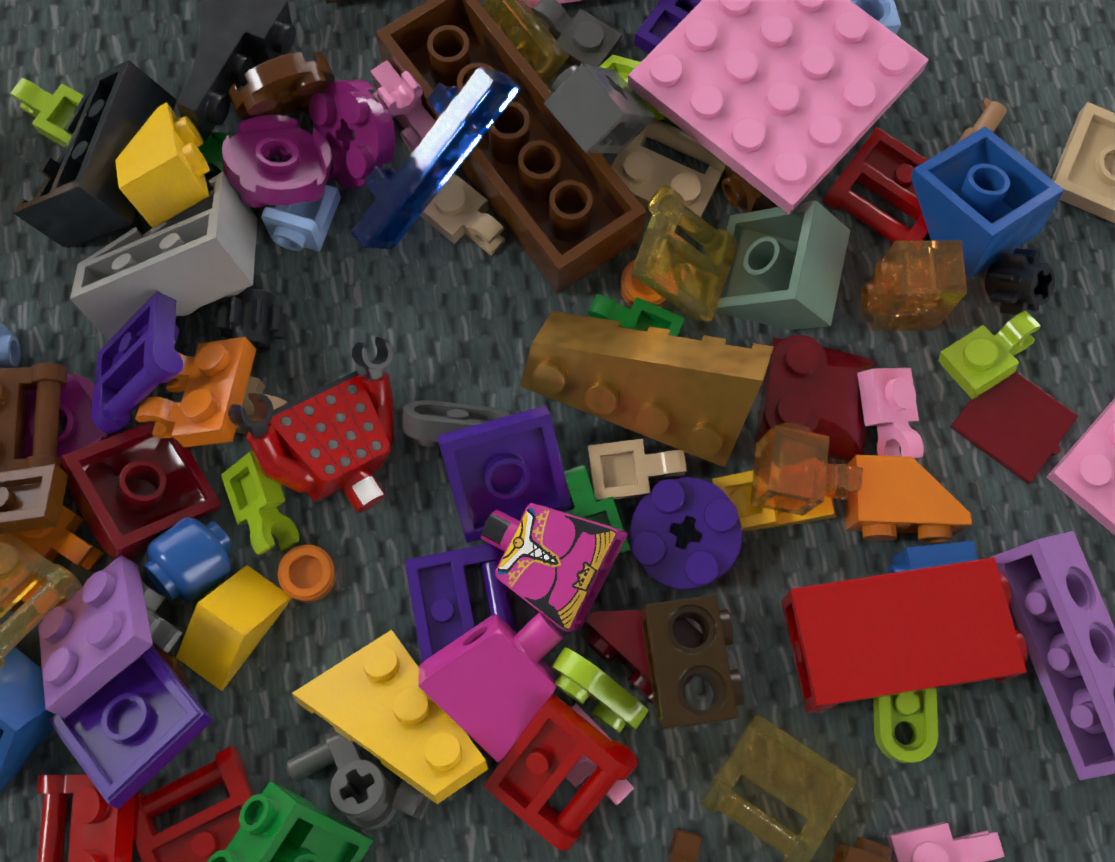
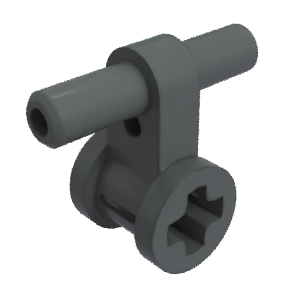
M335 729L325 734L326 741L287 761V771L292 780L296 782L335 762L338 771L335 773L330 786L332 801L360 829L375 830L383 827L393 818L397 810L392 808L396 795L393 785L384 777L375 764L364 759L360 750L362 746L355 741L350 742L336 732ZM365 788H367V796L369 799H367L364 803H361L363 801V796L361 792Z

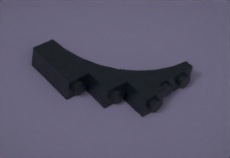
M197 0L200 4V40L193 70L176 105L181 118L187 116L192 121L204 142L207 141L215 126L223 124L228 116L231 102L228 94L231 86L235 83L237 90L240 86H245L248 82L244 74L254 68V65L257 66L282 54L286 55L292 49L296 29L291 22L287 0Z

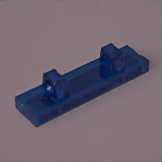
M479 66L461 90L455 86H445L443 83H439L427 100L439 113L440 118L398 172L393 168L385 169L375 166L364 181L377 199L351 231V234L363 248L393 249L520 91L519 86L507 74L494 72L489 68Z

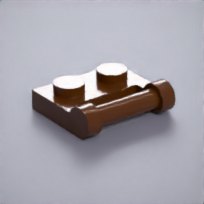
M38 363L32 367L0 368V472L56 464L62 469V459L57 457L60 392L61 388L67 386V367L55 363ZM27 390H37L33 455L23 459Z

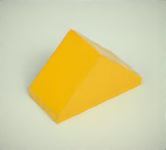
M246 565L197 603L176 658L220 691H223L292 598Z

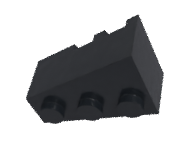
M130 60L96 75L63 129L72 137L57 161L51 157H46L39 169V172L47 177L33 200L28 202L25 199H21L13 214L66 248L131 226L137 220L140 213L119 189L115 160L157 107L167 102L174 111L177 99Z

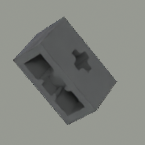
M583 63L579 67L573 65L561 73L552 85L555 92L544 102V105L585 153H620L656 118L637 94L627 86L628 84L617 71Z

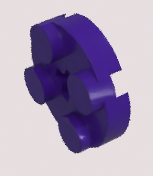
M683 477L675 480L666 479L660 481L650 491V494H646L641 499L631 520L630 537L634 557L648 575L659 583L673 589L691 591L720 580L732 570L742 550L743 529L736 506L719 487L702 479ZM686 519H693L696 521L695 530L702 533V538L699 543L689 542L686 549H680L677 547L678 538L672 534V529L675 524L683 525Z

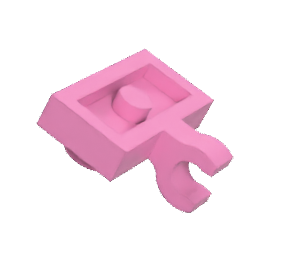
M388 60L372 69L370 72L376 88V92L372 95L376 102L386 103L392 119L395 117L404 128L400 135L410 152L417 159L424 155L434 169L451 159L447 137L422 105L421 97L423 90L410 72L405 71L400 77Z

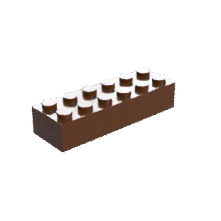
M428 0L376 32L382 63L388 60L400 77L403 72L409 71L423 90L421 97L422 105L445 133L451 156L480 194L488 200L490 207L557 294L642 238L647 213L645 208L601 153H585L544 105V102L552 95V92L478 0Z

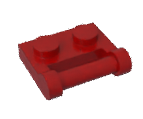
M876 127L828 191L823 203L835 211L840 207L898 246L896 251L909 259L928 233L910 177L913 169L926 162L927 159ZM856 182L860 183L915 219V224L911 229L852 191V187Z
M553 694L545 702L483 787L551 845L562 851H568L580 838L582 833L581 825L617 780L628 778L636 768L638 761L634 753L627 746L618 741L608 739L558 696ZM584 754L597 767L562 811H555L546 803Z
M233 745L215 754L216 760L147 795H144L142 792L136 793L133 840L142 862H207L217 851L226 850L241 827L239 816L243 805L250 797L255 795L239 752ZM225 782L230 794L229 798L158 833L154 824L155 816Z
M87 774L38 776L37 794H43L38 862H63L68 793H73L68 862H132L136 794L120 809H117L105 801Z

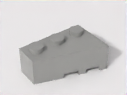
M224 172L209 180L214 189L209 192V197L150 229L143 235L135 227L78 263L70 300L108 340L125 325L156 291L177 300V317L189 315L199 307L225 296L232 297L238 295L247 287L253 285L258 218L251 208L241 201L239 192L230 185Z

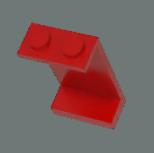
M995 557L790 589L781 600L805 713L829 710L840 703L995 679V683L1006 682L1026 673L1027 645L1022 633L1014 628L1009 610L1012 599L1011 588L1006 576L1003 573H999Z

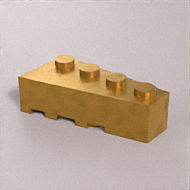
M552 311L532 342L520 386L725 467L763 382L774 346L753 343L752 349L726 345L725 338L704 335L701 341L670 336L669 329L649 326L647 331L622 328L619 321Z

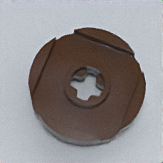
M302 52L290 53L273 58L252 68L244 74L248 85L239 92L235 83L229 89L228 95L237 116L245 121L264 115L284 116L299 109L309 113V102L312 95L323 93L330 83L335 82V77L326 57L322 53L314 52L316 61L306 62Z

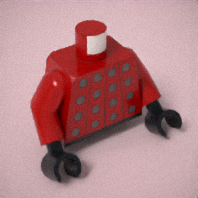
M375 338L377 355L373 361H370L368 358V350L365 343L357 342L352 348L354 362L366 370V374L362 378L356 370L273 410L272 402L267 396L261 393H248L249 400L254 406V414L250 419L242 405L232 404L228 411L229 419L234 425L249 429L247 441L266 477L298 493L306 492L316 502L343 490L357 513H362L372 508L385 498L386 494L372 473L383 466L391 452L390 447L394 442V405L388 373L382 371V369L388 367L394 356L393 347L387 339Z

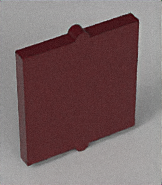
M1016 371L975 399H970L950 428L1029 484L1049 456H1055L1060 452L1059 442L1079 415Z

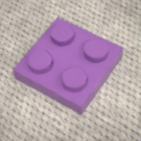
M123 555L116 558L104 570L94 573L78 592L61 606L50 610L38 625L46 710L66 718L153 645L139 565Z

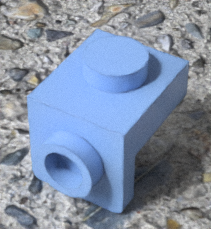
M325 185V193L318 201L276 205L275 209L265 207L261 218L272 240L281 247L293 251H301L304 247L320 252L341 196L338 188Z

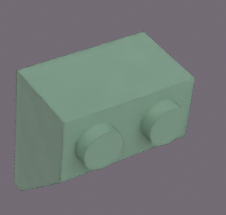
M816 200L800 203L790 215L780 207L731 215L708 309L712 312L787 330L831 326L850 229Z

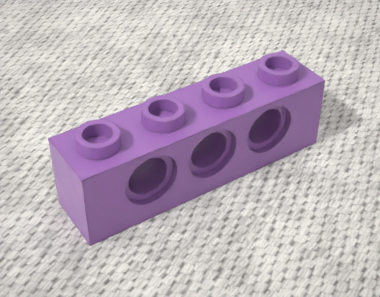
M1074 531L1037 539L990 557H995L999 573H1003L1009 582L1012 595L1010 609L1019 631L1025 639L1027 651L1079 780L1114 774L1115 628Z

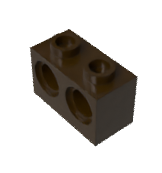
M717 595L645 604L640 611L658 731L724 722L738 718L736 706L744 704L743 685L738 669H729L726 646L733 645V628L728 610H719ZM690 618L700 625L703 632V640L699 647L687 648L677 642L673 634L675 620ZM700 677L710 684L713 699L706 710L692 708L685 701L683 686L687 678Z

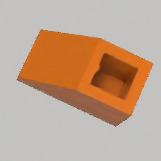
M856 455L844 467L846 531L862 532L864 540L891 541L897 539V533L918 534L919 542L945 543L952 541L953 535L972 525L971 513L913 457Z

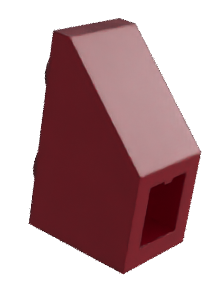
M641 610L593 611L586 618L583 625L590 633L585 642L607 663L610 664L617 658L632 672V675L627 679L628 683L643 698L653 704L654 700L640 617ZM685 618L675 620L673 634L677 642L687 648L699 647L703 640V634ZM689 677L686 679L683 688L691 681L693 677Z

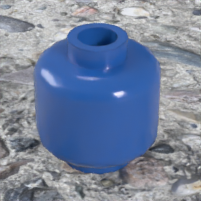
M185 517L148 544L146 550L148 562L143 565V569L153 585L168 600L173 601L178 597L187 602H193L229 574L231 562L227 551L233 545L228 535L216 522L211 521L205 525L195 518Z

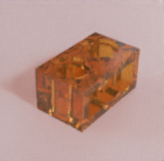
M962 240L895 241L883 260L877 262L875 272L869 281L864 282L862 286L861 307L864 314H870L871 330L934 331L967 293Z

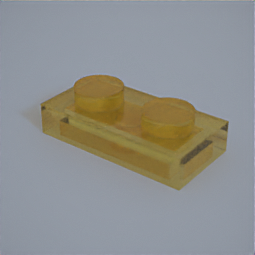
M486 0L482 5L483 8L546 85L568 59L569 55L524 0Z

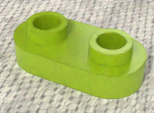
M564 647L551 666L559 675L555 681L556 687L581 704H584L587 698L596 704L591 714L617 733H620L625 725L636 730L649 711L640 701L601 669L569 648Z
M936 688L873 698L874 735L881 752L889 759L899 763H914L929 757L935 750L938 742ZM900 722L907 724L912 732V738L906 745L901 744L895 737V728Z

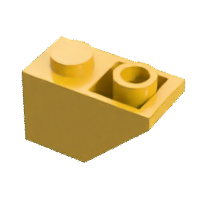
M167 102L157 107L115 160L119 189L152 228L209 197L205 173L209 172L210 169L198 148L203 145L201 135L187 116L179 119Z

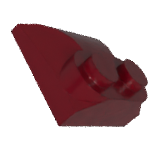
M792 335L785 339L773 337L770 346H774L765 373L754 443L851 461L856 455H863L867 426L864 423L857 373L875 369L876 360L822 347L815 339L805 335Z
M155 421L147 422L62 456L61 467L68 474L67 484L73 500L101 548L114 559L120 555L128 559L139 557L146 552L148 544L153 539L174 526L181 519L191 517L199 520L219 510L221 507L219 499L189 449L183 447L173 437L155 438L152 435Z

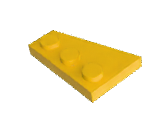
M392 630L292 693L300 706L311 714L316 713L330 723L335 731L350 742L355 741L380 759L382 765L436 804H439L488 770L485 758L467 733L418 686L419 667Z

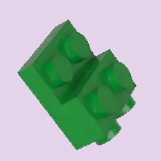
M270 781L262 794L253 795L243 805L239 816L241 827L226 850L217 851L207 862H361L374 840L358 828L323 812L309 800Z

